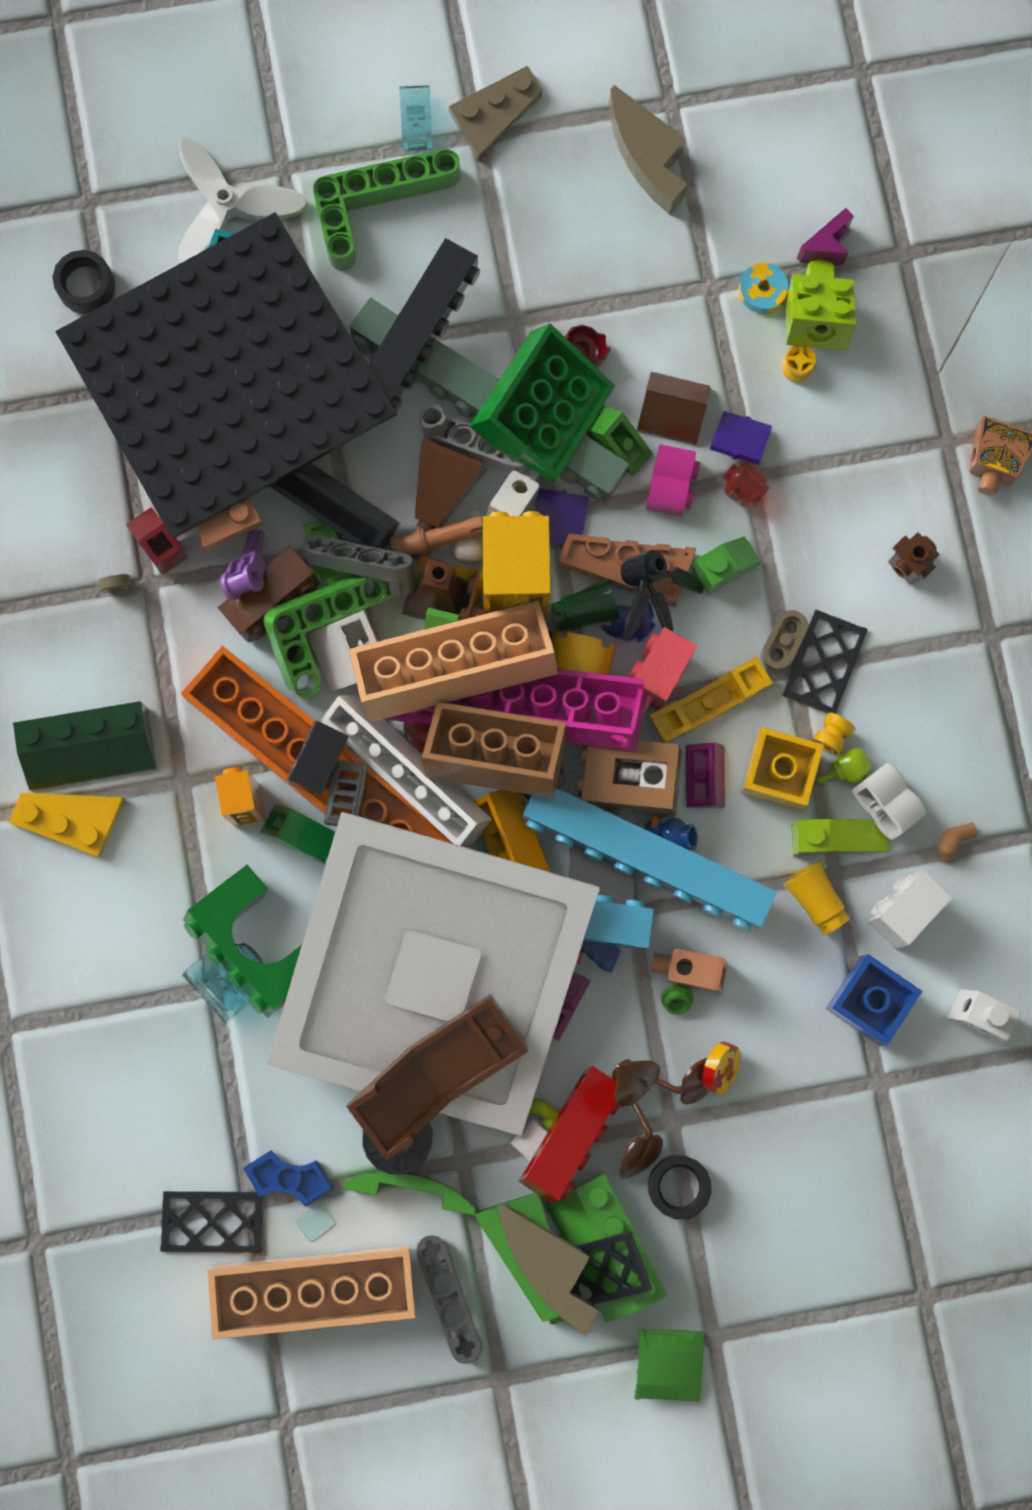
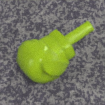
M855 747L831 762L834 767L833 770L816 779L819 785L837 776L841 782L848 780L851 784H859L867 778L866 774L871 770V764L866 753L862 749Z

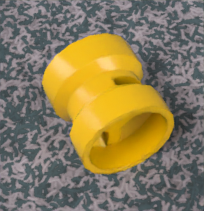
M828 713L823 721L825 728L817 731L812 741L823 744L824 751L840 756L845 748V739L850 738L856 728L845 718L834 713Z

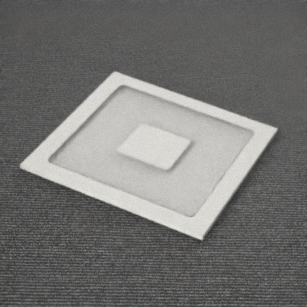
M341 812L267 1065L362 1091L407 1048L491 994L529 1047L528 1052L451 1101L440 1114L522 1136L600 887Z

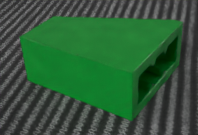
M275 804L260 831L263 835L325 865L326 858L329 856L335 831L291 808Z

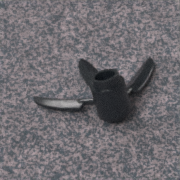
M649 550L627 558L621 566V577L627 585L639 587V589L634 592L623 632L624 639L634 635L644 616L649 600L648 595L644 594L645 586H647L651 594V603L661 628L665 627L673 631L672 617L664 594L662 592L656 593L652 583L661 581L667 576L672 579L674 584L702 594L704 587L701 581L691 573L678 567L673 568L672 572L667 570L666 560L657 550Z

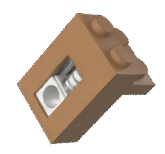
M638 741L636 752L583 745L581 764H585L584 777L579 776L577 795L582 796L581 800L609 812H614L615 808L675 814L677 794L675 793L677 769H680L682 749L679 744ZM620 764L642 765L640 769L638 767L633 769L632 767L626 768L623 766L620 770L619 767ZM652 770H660L663 772L662 780L655 785L648 784L646 782L647 774ZM618 776L619 782L621 779L626 781V783L627 781H632V784L633 782H638L639 786L617 784Z

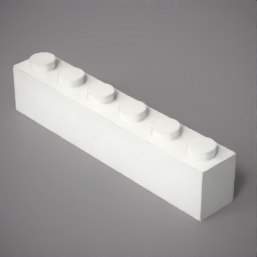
M357 694L338 696L321 719L325 725L348 735L346 744L453 844L462 847L473 844L492 821V818L453 782L425 777L422 754L384 719L368 723L361 699Z

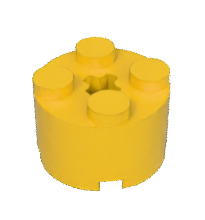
M554 631L552 639L557 669L610 675L616 645L610 643L608 649L603 647V640L572 632H567L566 638H563L560 631Z

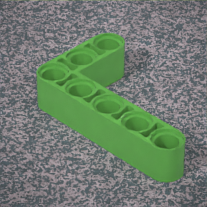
M441 149L319 177L314 182L313 194L331 265L340 271L348 270L356 261L354 240L346 211L451 188L460 179V160L458 155L453 150ZM443 166H450L453 168L451 171L448 172L440 170V168ZM415 172L423 174L420 178H413L410 175ZM391 179L394 181L390 185H384L380 183L382 180ZM360 185L364 187L359 192L351 190L354 186ZM326 192L334 193L331 198L321 197ZM333 220H339L342 222L340 225L336 227L328 225V223ZM339 248H346L349 250L344 255H337L334 253Z
M354 575L275 606L267 611L264 617V626L285 685L290 691L301 698L307 699L315 696L321 687V680L304 633L396 597L390 594L387 581ZM369 581H372L374 585L373 591L370 595L365 596L364 586ZM343 592L345 594V602L342 606L336 607L335 598ZM311 604H315L316 614L311 619H307L306 609ZM286 615L287 625L284 629L278 631L276 627L277 620L281 616ZM293 645H297L298 653L296 657L288 660V649ZM307 674L308 683L305 687L298 689V679Z

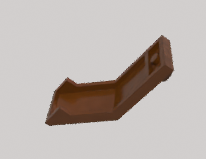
M490 994L407 1048L356 1095L346 1107L383 1158L387 1160L414 1143L415 1136L451 1101L527 1053L529 1047Z

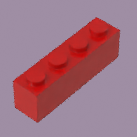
M593 1065L584 1070L518 1180L519 1183L549 1203L559 1201L560 1198L563 1200L567 1198L575 1184L571 1181L577 1170L582 1171L591 1157V1154L588 1153L589 1148L593 1142L598 1143L607 1130V1126L604 1124L609 1114L614 1115L620 1108L614 1099L616 1086L614 1079Z

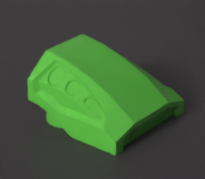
M638 1328L639 1353L637 1354L638 1369L636 1370L637 1384L635 1385L634 1399L700 1401L704 1332Z

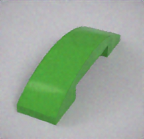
M383 1171L367 1173L348 1179L344 1186V1189L377 1195L381 1182L444 1195L442 1209L474 1215L476 1206L467 1197L453 1187L431 1177L411 1172L403 1175L387 1174Z

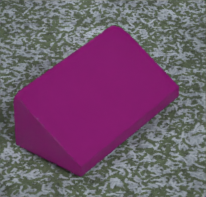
M715 742L686 745L687 808L725 807L723 745Z

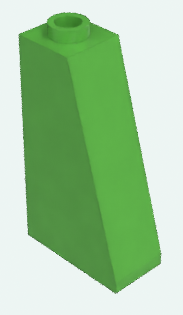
M536 1193L503 1202L505 1205L550 1231L540 1196ZM500 1204L475 1211L478 1223L542 1322L547 1320L550 1321V1324L563 1322L564 1320L532 1288L519 1268L508 1245L498 1212Z

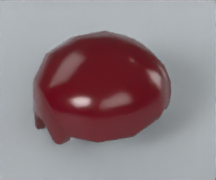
M581 324L572 327L564 336L596 367H599L606 360L611 351V347L606 345V335L597 333L595 329Z

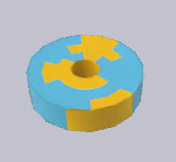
M758 263L750 266L744 272L739 284V296L742 303L749 310L757 313H769L777 310L783 304L788 293V280L785 273L778 266L770 263ZM766 285L769 290L761 291L758 286Z

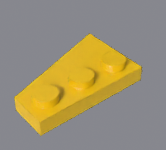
M21 793L9 823L100 858L124 798Z

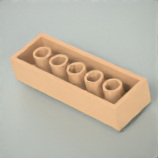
M539 601L349 649L361 703L368 723L436 706L437 702L448 703L558 674L554 649Z
M411 1245L213 1265L207 1270L212 1340L413 1319L417 1313Z

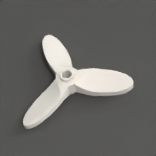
M183 137L180 139L178 149L184 168L208 202L189 226L178 249L179 264L208 249L215 228L223 230L227 221L234 217L259 221L276 212L281 220L298 216L307 208L306 198L298 191L289 188L268 185H248L234 188L228 185L217 164L202 146L190 138Z

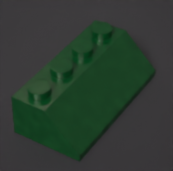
M141 701L13 723L17 755L30 791L157 769L148 708Z

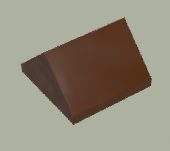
M651 372L636 431L696 445L711 386Z

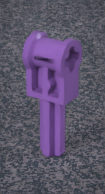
M254 529L248 532L242 555L230 560L226 573L221 576V587L229 600H237L241 597V594L251 590L258 592L263 589V574L266 568V562L260 556L265 538L263 530Z

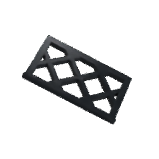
M815 609L782 696L824 713L836 714L868 629ZM818 619L829 622L833 632L817 638L814 630ZM846 631L859 634L855 647L850 650L847 649L841 636ZM835 636L842 653L826 659L820 642ZM814 645L821 662L805 668L803 658L806 650ZM845 657L848 664L843 678L836 680L829 664ZM824 666L831 683L815 689L808 672ZM803 675L810 691L803 695L791 691L795 679ZM833 687L836 696L832 707L822 704L818 693Z
M163 1191L160 1252H262V1196H259L257 1192ZM170 1198H186L191 1205L177 1218L170 1210ZM204 1199H221L226 1205L212 1218L199 1203ZM238 1199H255V1211L248 1218L234 1205ZM194 1208L208 1222L195 1236L181 1222ZM229 1208L243 1222L230 1236L216 1223ZM176 1226L190 1239L185 1245H169V1233ZM212 1226L225 1241L220 1245H203L198 1239ZM247 1227L254 1234V1246H238L232 1239Z
M631 1231L576 1245V1247L588 1254L591 1249L597 1247L605 1251L602 1264L591 1256L587 1261V1264L599 1272L596 1283H593L583 1275L584 1267L571 1290L582 1297L579 1286L580 1283L593 1292L590 1298H586L595 1305L645 1293L653 1289ZM625 1240L629 1251L627 1257L614 1248L616 1242ZM611 1256L624 1265L621 1278L608 1269ZM631 1270L638 1275L641 1285L633 1287L627 1283ZM605 1277L618 1285L616 1291L607 1293L602 1289Z

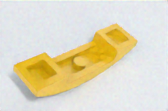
M756 656L689 696L649 715V719L662 741L668 743L734 708L769 687L773 682Z

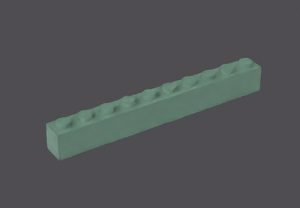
M370 297L349 326L351 338L355 345L364 351L369 349L376 353L398 315ZM435 339L432 344L434 349L429 360L425 364L421 362L416 370L418 376L415 384L421 382L429 388V392L437 399L442 401L447 399L455 404V409L466 417L472 415L475 417L499 379ZM585 435L560 474V477L570 484L576 482L585 488L584 492L592 499L597 501L602 499L608 502L627 474L629 463Z

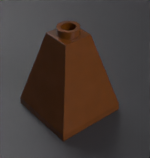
M423 438L420 449L415 518L419 520L417 526L426 530L442 527L485 475L487 467L480 461Z
M418 554L414 568L416 589L411 594H407L402 614L425 620L427 609L432 608L460 616L462 607L468 608V584L471 577H477L478 569Z

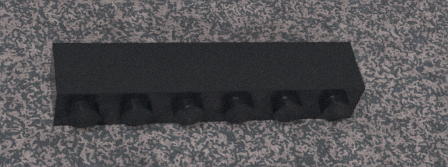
M447 238L442 242L368 364L396 413L401 406L402 399L400 397L404 390H410L417 379L418 373L416 370L421 362L425 364L429 360L434 349L432 344L436 337L441 338L446 332L449 325L447 319L451 312L459 310L465 298L463 294L468 285L473 286L480 274L478 255Z
M312 463L269 486L352 543L386 549L390 542V537L394 535L400 522Z

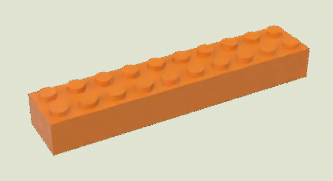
M222 645L182 691V697L325 815L333 771L321 795H315L286 782L315 721ZM344 746L338 760L368 765ZM368 765L360 817L452 843ZM341 770L340 777L358 779L359 773ZM339 783L338 789L356 791L357 788L356 785ZM337 796L336 801L354 804L355 798ZM335 808L334 814L341 815V812L352 814V810Z

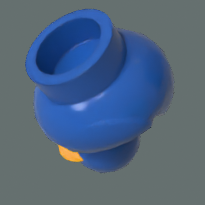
M653 816L652 820L648 821L643 828L688 850H694L698 843L696 827L693 824L686 825L679 818H669L662 823L658 816Z

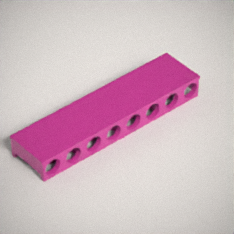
M557 669L558 674L448 703L566 722L567 743L636 752L647 694H645L644 679ZM436 706L389 717L385 720L431 725Z

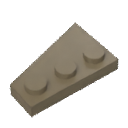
M526 66L449 106V113L478 161L486 154V150L494 142L497 143L504 136V132L542 97V89L530 68Z

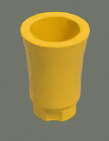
M821 860L805 867L783 883L785 888L806 911L813 924L819 927L823 935L835 931L850 920V917L844 910L845 906L836 894L825 872Z

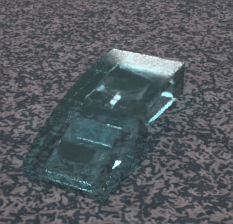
M430 85L399 86L403 151L433 150Z

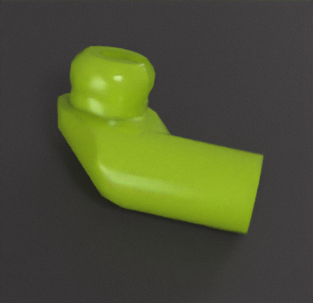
M533 1098L529 1114L542 1116V1127L550 1129L560 1111L542 1099Z

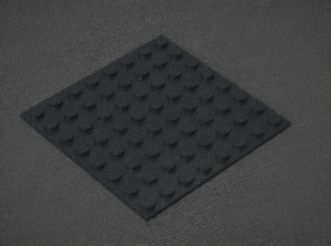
M276 212L55 331L172 539L397 416L395 409Z

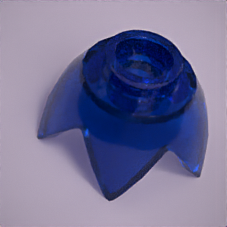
M648 600L638 629L630 638L624 639L623 637L630 606L616 604L620 620H613L611 626L603 624L600 628L616 639L627 642L635 639L638 643L641 642L656 626L652 621L654 611L650 600Z

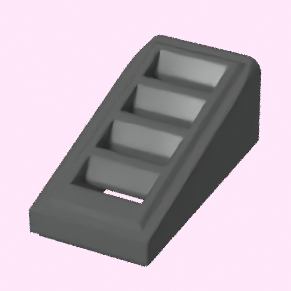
M337 761L329 790L324 818L325 825H338L340 815L334 814L335 808L352 810V815L360 817L368 765ZM341 770L359 773L358 779L340 777ZM339 783L356 785V791L338 789ZM337 796L355 798L354 804L336 801Z

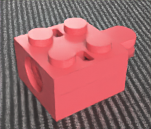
M663 627L659 635L656 633L652 634L642 654L646 659L644 662L637 660L629 674L631 678L644 679L645 694H647L644 714L649 706L658 711L664 707L697 648L696 644Z

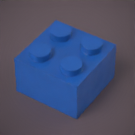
M864 954L860 955L825 1009L877 1045L887 1046L923 991L871 955Z

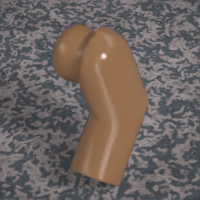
M973 822L948 828L942 833L937 844V852L942 861H954L957 857L956 852L961 841L977 838V830Z

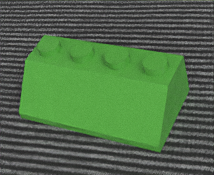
M603 1172L574 1186L565 1200L560 1198L559 1201L554 1203L545 1202L563 1239L575 1246L628 1231L632 1232L653 1289L649 1292L597 1304L606 1323L638 1312L667 1296L658 1275ZM625 1240L616 1242L614 1248L627 1257L629 1251ZM600 1247L591 1249L589 1255L602 1264L605 1251ZM611 1256L608 1269L621 1278L624 1265ZM586 1263L583 1275L593 1283H596L599 1272ZM631 1270L627 1283L633 1287L641 1285L638 1275ZM605 1277L602 1289L607 1293L616 1291L618 1285Z

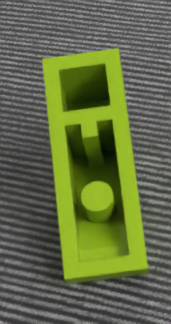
M812 819L797 820L791 824L793 856L889 852L888 838L880 831L874 820Z

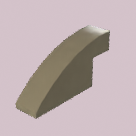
M613 85L609 96V114L619 151L639 185L655 203L670 215L685 197L687 183L669 170L683 153L686 138L617 86Z
M501 1202L498 1207L500 1221L508 1245L519 1268L544 1302L564 1321L586 1335L599 1309L596 1305L571 1290L590 1258L589 1254Z

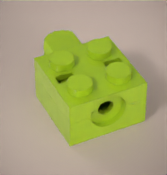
M822 259L813 260L809 263L805 275L794 273L792 275L786 297V345L848 351L856 325L854 280L835 278V268L831 262Z

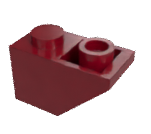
M152 507L126 524L161 575H164L188 558L175 538L172 539L163 521Z

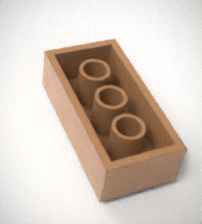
M437 702L422 755L425 777L554 799L567 743L566 722Z

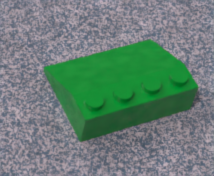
M549 323L530 331L475 416L470 427L495 449L554 482L559 478L615 385Z

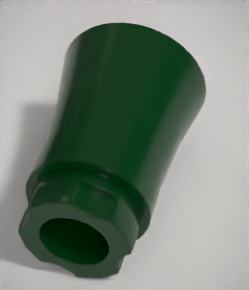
M607 578L581 591L561 597V601L549 604L557 631L560 632L569 628L572 631L592 624L620 620L616 602Z

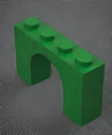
M245 865L189 908L183 921L185 922L184 927L188 934L194 939H199L204 944L208 957L215 964L220 963L228 972L227 977L232 985L237 989L242 988L249 996L248 1001L251 1007L257 1013H263L269 1018L285 1004L302 944L284 959L270 964L254 962L246 958L238 950L232 935L233 923L238 917L263 899L268 890L267 886L248 865Z

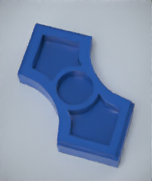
M270 1150L243 1167L259 1196L274 1191L286 1192L297 1197L306 1207L333 1190L317 1160L301 1166L291 1165L280 1160Z

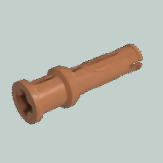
M479 515L475 518L428 531L418 528L415 530V533L401 537L393 535L390 537L391 549L394 552L410 556L418 554L423 556L429 555L434 548L483 535V516Z

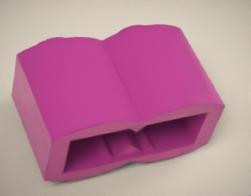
M659 445L646 504L647 510L682 517L684 509H691L694 491L689 490L690 480L697 479L700 461H695V451Z

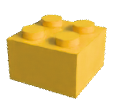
M761 727L755 737L740 793L802 811L808 806L824 745Z

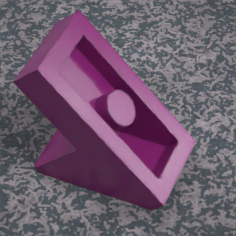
M847 208L842 210L801 246L796 259L800 263H810L813 260L822 259L831 262L833 265H843L848 252L840 242L851 232L849 227L854 215Z

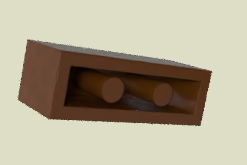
M290 546L266 566L263 574L264 585L262 590L258 592L251 590L241 594V597L234 601L227 599L217 607L248 643L258 640L266 634L264 617L268 610L315 591L316 586L321 583ZM286 615L281 616L278 620L285 618Z

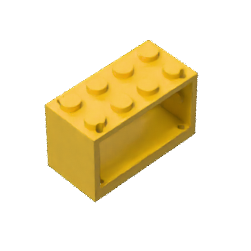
M536 511L524 512L522 516H509L507 512H492L489 516H483V610L492 613L539 601L546 623L550 598L549 516H542L540 512Z

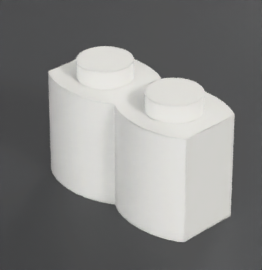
M889 763L877 769L852 789L857 801L872 815L877 827L890 840L903 834L927 814L921 798L907 788L901 772Z

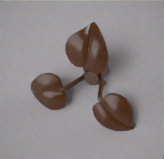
M707 1058L696 1062L689 1068L682 1079L681 1086H674L659 1079L660 1066L654 1061H631L626 1059L616 1064V1068L612 1073V1079L616 1081L614 1091L615 1102L620 1107L632 1105L645 1129L644 1137L636 1138L630 1144L623 1157L620 1169V1177L622 1179L635 1176L649 1168L657 1160L663 1148L662 1137L653 1135V1131L637 1101L655 1083L676 1094H681L680 1101L684 1105L698 1102L710 1092L704 1089L702 1084V1074Z

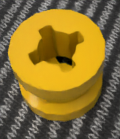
M791 347L787 351L782 364V372L785 377L793 382L806 380L811 375L815 366V353L810 347Z

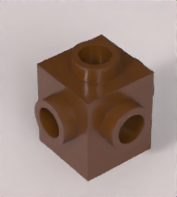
M917 532L911 539L905 535L892 548L896 553L888 561L895 573L910 584L918 576L922 579L926 578L937 567L933 562L940 554L936 551L935 543L929 537L922 536Z

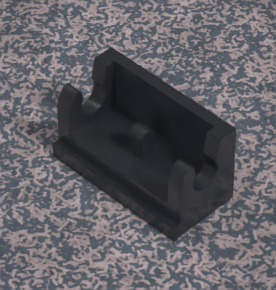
M316 720L303 743L286 782L315 795H321L349 736Z

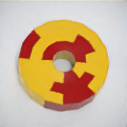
M723 1041L712 1049L702 1074L704 1089L717 1095L725 1094L730 1089L736 1079L741 1063L739 1047Z

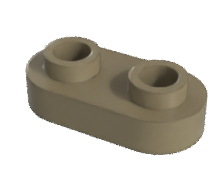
M789 610L782 613L777 619L761 652V659L770 670H784L793 661L808 630L807 619L802 613ZM793 624L796 631L794 633L787 632L785 625ZM779 651L782 654V659L774 660L771 655L772 652Z

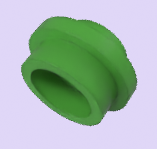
M684 985L669 986L661 994L662 1005L669 1013L674 1015L686 1013L691 1008L694 1000L692 990Z

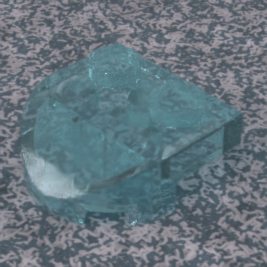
M235 943L238 950L246 958L263 964L261 957L252 947L245 943ZM206 953L186 969L182 976L222 1021L226 1023L249 1004V996L242 988L237 989L229 981L227 977L228 972L220 963L215 964Z

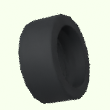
M87 250L72 251L63 256L55 265L52 275L54 289L63 304L72 311L87 314L112 299L115 290L114 276L106 261L95 252ZM87 266L97 269L101 274L102 283L95 293L80 298L69 293L66 281L73 271Z
M671 1155L660 1160L652 1169L648 1179V1193L653 1205L664 1215L673 1219H689L700 1214L708 1205L712 1194L711 1179L707 1170L697 1160L685 1155ZM675 1167L689 1169L696 1175L699 1182L697 1197L691 1204L684 1207H676L669 1204L663 1198L660 1191V1183L663 1176L668 1170Z

